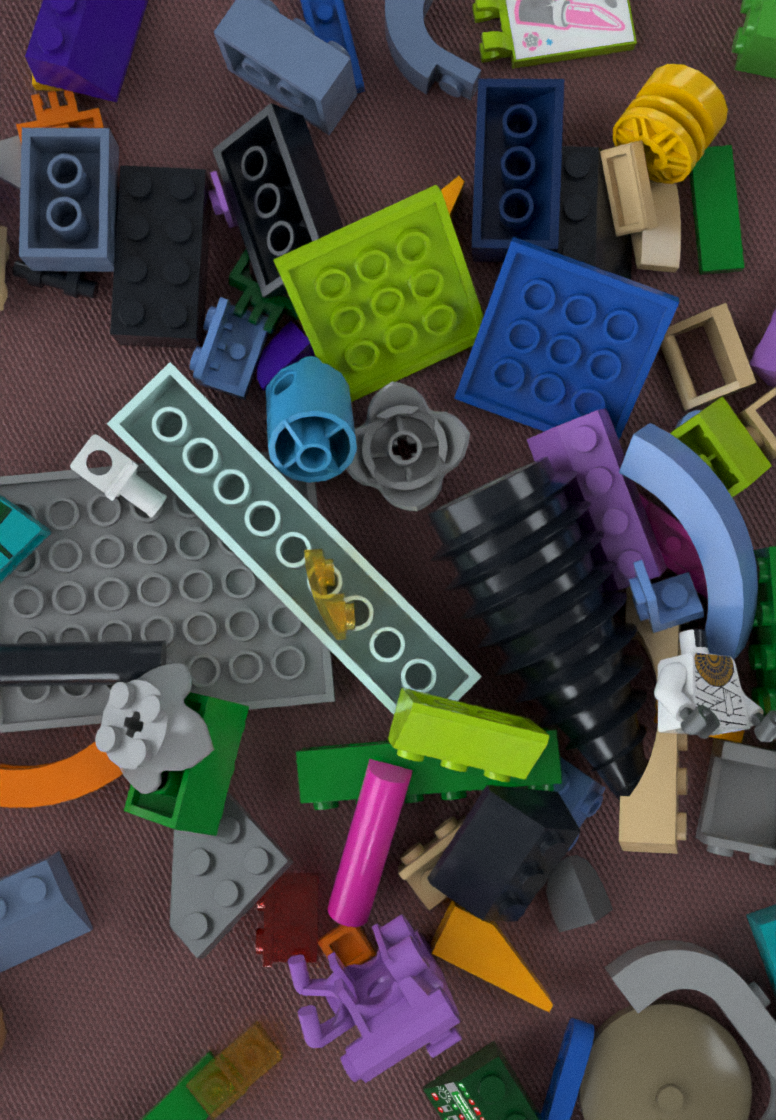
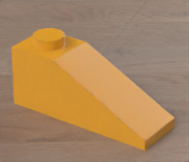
M451 900L430 943L432 954L550 1013L553 1003L548 992L495 921L481 920Z

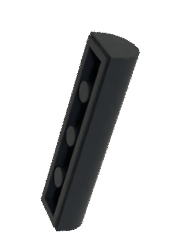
M166 640L0 644V687L114 685L117 682L128 683L158 666L166 665Z

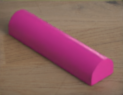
M369 759L327 908L330 917L341 925L359 927L368 922L411 780L412 770Z

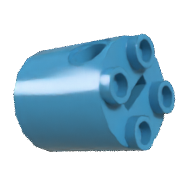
M313 356L304 357L299 362L281 369L265 390L270 460L279 472L293 480L308 483L327 481L341 474L352 463L357 450L349 384L339 371L328 364L322 363L319 358Z

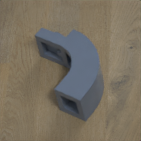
M385 0L386 40L391 56L403 76L426 95L434 81H436L447 94L453 97L463 96L471 101L478 89V78L480 79L481 69L444 50L429 36L424 25V18L434 0Z

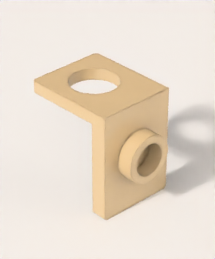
M776 386L736 415L768 461L776 458V437L756 412V409L776 396Z

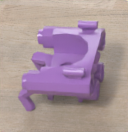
M403 914L384 926H380L378 923L372 926L379 948L376 956L364 964H353L345 967L335 952L328 955L329 965L333 971L328 979H310L304 955L299 954L288 959L296 991L304 996H326L330 1007L336 1014L333 1018L320 1024L315 1006L308 1005L298 1010L303 1036L309 1047L322 1048L356 1025L362 1036L347 1045L345 1049L346 1054L340 1057L346 1073L353 1082L362 1079L367 1083L424 1045H426L430 1056L434 1058L462 1040L456 1027L452 1028L460 1023V1017L443 972L437 964L436 958L432 954L431 948L418 929L413 930Z

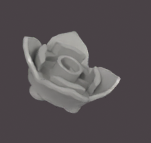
M392 381L373 397L368 406L365 423L355 428L357 450L352 463L346 470L354 480L362 485L378 489L386 501L394 507L418 512L437 498L442 488L444 476L456 468L464 458L469 444L470 433L456 416L448 412L431 410L424 397L417 390L405 384ZM406 440L408 446L416 447L417 453H411V459L402 460L400 455H394L392 452V448H398L397 441Z
M173 663L158 666L136 680L128 683L117 682L110 690L109 701L103 711L101 727L96 734V746L101 752L107 753L109 759L120 768L129 783L142 794H150L158 789L162 783L161 773L163 771H182L191 768L214 750L206 723L197 712L187 707L184 703L185 697L191 691L192 684L190 672L186 664Z

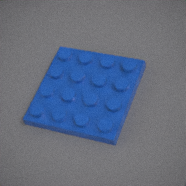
M513 237L454 399L543 432L596 410L607 408L619 440L678 307L679 297Z

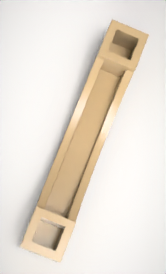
M629 586L626 589L625 623L636 625L637 632L631 640H638L642 645L658 681L659 662L663 659L681 655L679 633L681 632V625H689V622L653 633L648 619L639 620L632 599L633 594ZM657 728L654 747L644 774L630 796H620L619 844L623 851L678 854V840H687V813L678 812L679 795H687V768H679V751H688V734L659 733Z

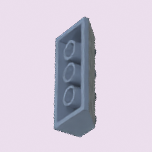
M59 851L0 878V973L93 930Z

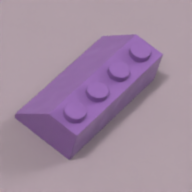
M607 408L596 410L527 439L534 461L548 456L554 472L577 471V475L563 491L568 501L591 502L589 508L577 520L580 530L602 531L604 533L603 538L590 551L593 561H613L616 563L615 570L602 583L604 591H617L629 587L628 579L636 577L633 562L639 560L643 561L649 580L661 576L667 567L635 482L619 473L625 456Z

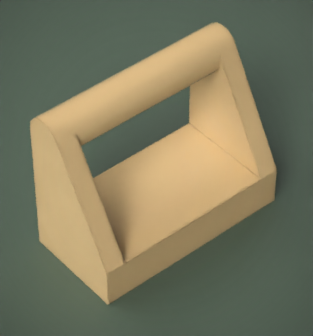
M727 303L708 309L668 327L660 347L685 411L716 401L722 396L727 397L744 391L756 383ZM704 326L726 385L697 397L675 336Z

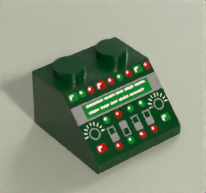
M495 1040L423 1086L424 1092L442 1120H542L541 1113Z

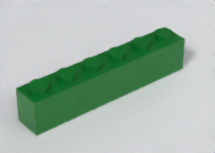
M557 726L541 728L550 735L547 746L526 779L511 776L510 782L490 779L483 775V769L468 766L467 772L451 770L440 765L441 759L424 756L423 762L402 758L397 755L398 749L393 748L389 740L304 747L296 751L300 803H313L314 810L338 808L339 801L355 800L357 805L369 759L412 770L404 803L424 801V794L441 793L442 800L462 799L467 797V791L484 790L487 785L504 787L527 786L528 789L554 791V784H562Z

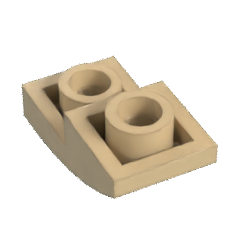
M650 181L658 228L631 234L637 269L676 273L679 269L681 252V217L677 184Z

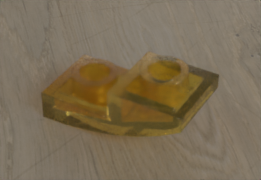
M323 549L304 550L309 585L318 610L336 640L348 639L347 630H356L354 603H346L345 594L327 595V586H335L333 558L325 559V551Z
M256 1021L203 1067L186 1084V1087L210 1118L214 1120L247 1092L249 1086L277 1064L284 1054L259 1022Z

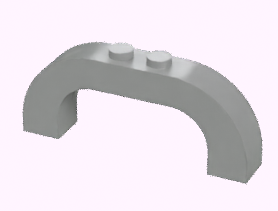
M660 940L639 945L628 950L605 967L612 980L637 1013H640L662 995L678 989L697 990L711 997L764 1066L770 1080L771 1094L768 1107L760 1120H776V1019L774 1020L765 1009L771 1002L754 981L747 985L723 959L713 952L693 943L676 940Z

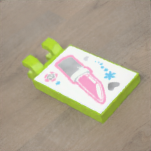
M475 0V3L472 4L475 23L489 21L494 18H500L502 32L490 31L483 32L481 35L482 43L479 44V51L482 63L510 57L512 69L630 51L634 50L637 44L629 0Z

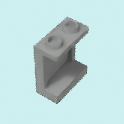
M714 738L695 836L699 841L708 845V852L733 857V852L736 850L750 853L749 860L775 865L776 750Z

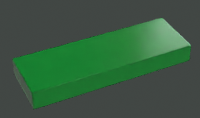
M732 145L707 147L689 174L699 275L741 272L745 267Z

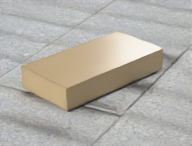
M642 140L600 151L616 237L658 228Z

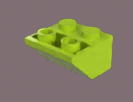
M723 396L670 432L671 435L688 446L711 468L722 481L732 498L750 486L772 466Z

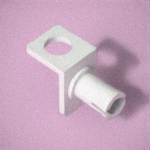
M97 434L90 437L70 464L73 471L104 492L108 499L113 501L115 497L121 495L147 513L149 517L155 515L167 498V495L159 492L136 475L138 465ZM103 450L110 455L112 466L107 473L95 475L88 470L86 460L93 451Z

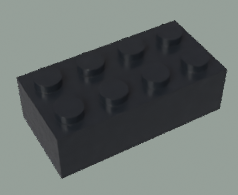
M120 165L110 335L120 345L193 349L197 346L203 347L211 200L208 191L212 190V184L206 169Z

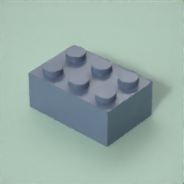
M236 0L214 30V35L230 72L287 109L303 115L306 121L328 135L332 133L357 97L351 58L347 50L334 41L330 40L326 43L315 36L312 28L298 18L288 19L280 13L277 6L270 0Z
M22 127L19 257L32 271L114 272L119 190V146L110 128Z

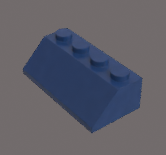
M478 78L471 246L473 262H504L513 237L553 252H558L565 79Z

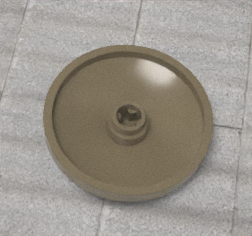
M658 999L640 1013H637L633 1006L630 1005L612 1015L594 1033L591 1052L578 1092V1099L584 1120H748L752 1102V1085L749 1068L739 1045L720 1022L707 1012L693 1005L675 1000Z

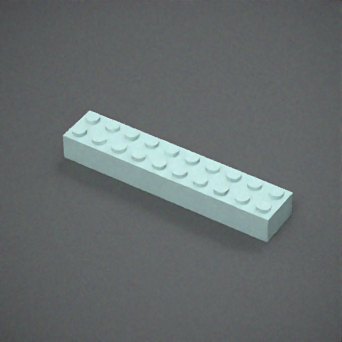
M171 362L107 423L393 715L396 710L401 687L458 701L482 677Z

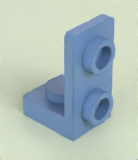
M643 561L633 562L636 577L628 579L633 594V603L639 620L648 619L653 633L704 617V610L689 572L651 584Z

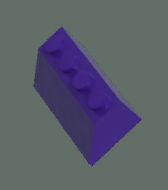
M43 0L25 55L36 83L117 103L148 0Z

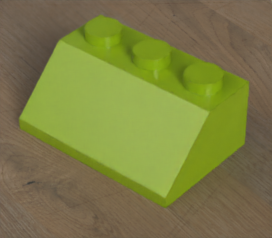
M401 687L388 740L393 748L398 749L397 755L402 758L423 762L424 756L441 759L440 765L451 770L467 772L468 766L483 769V775L490 779L510 782L511 776L526 779L547 746L550 735L526 717Z

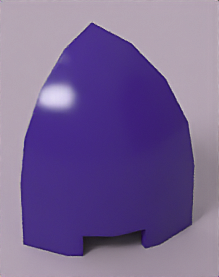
M292 321L270 341L261 354L257 365V380L264 391L281 369L299 362L304 357H316L308 338Z

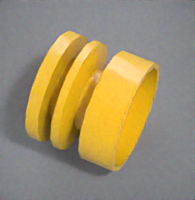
M666 64L656 68L637 94L636 99H633L614 125V145L617 147L642 140L650 180L665 184L684 181L704 154L705 149L726 123L728 108L724 95L711 79L694 68L683 64Z

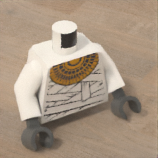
M696 629L680 632L681 655L663 659L658 664V681L654 695L658 700L659 733L698 735L700 738L706 739L710 735L715 736L750 729V726L755 725L754 733L757 739L762 742H772L776 739V711H770L764 717L762 715L763 709L744 694L733 658L731 656L709 654L706 630Z

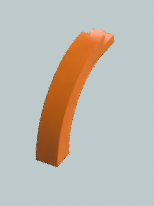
M93 742L84 750L67 759L40 765L0 763V807L32 808L73 800L98 790L122 776L123 773L109 759L106 752H101L97 748L96 742Z

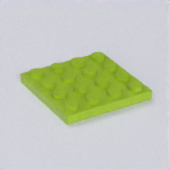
M437 185L273 260L315 356L322 363L330 365L343 375L349 384L351 402L383 388L392 381L396 382L473 346L484 317L442 191Z

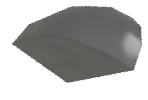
M578 855L568 856L557 864L548 877L546 893L559 933L595 923L613 910L603 883L596 870L586 859Z

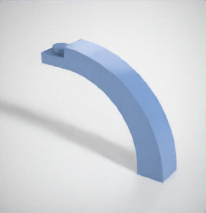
M649 423L633 434L619 473L642 485L662 501L676 516L690 536L703 566L707 584L708 614L705 630L709 654L731 656L735 660L746 646L757 608V565L747 527L735 501L711 468L680 440Z

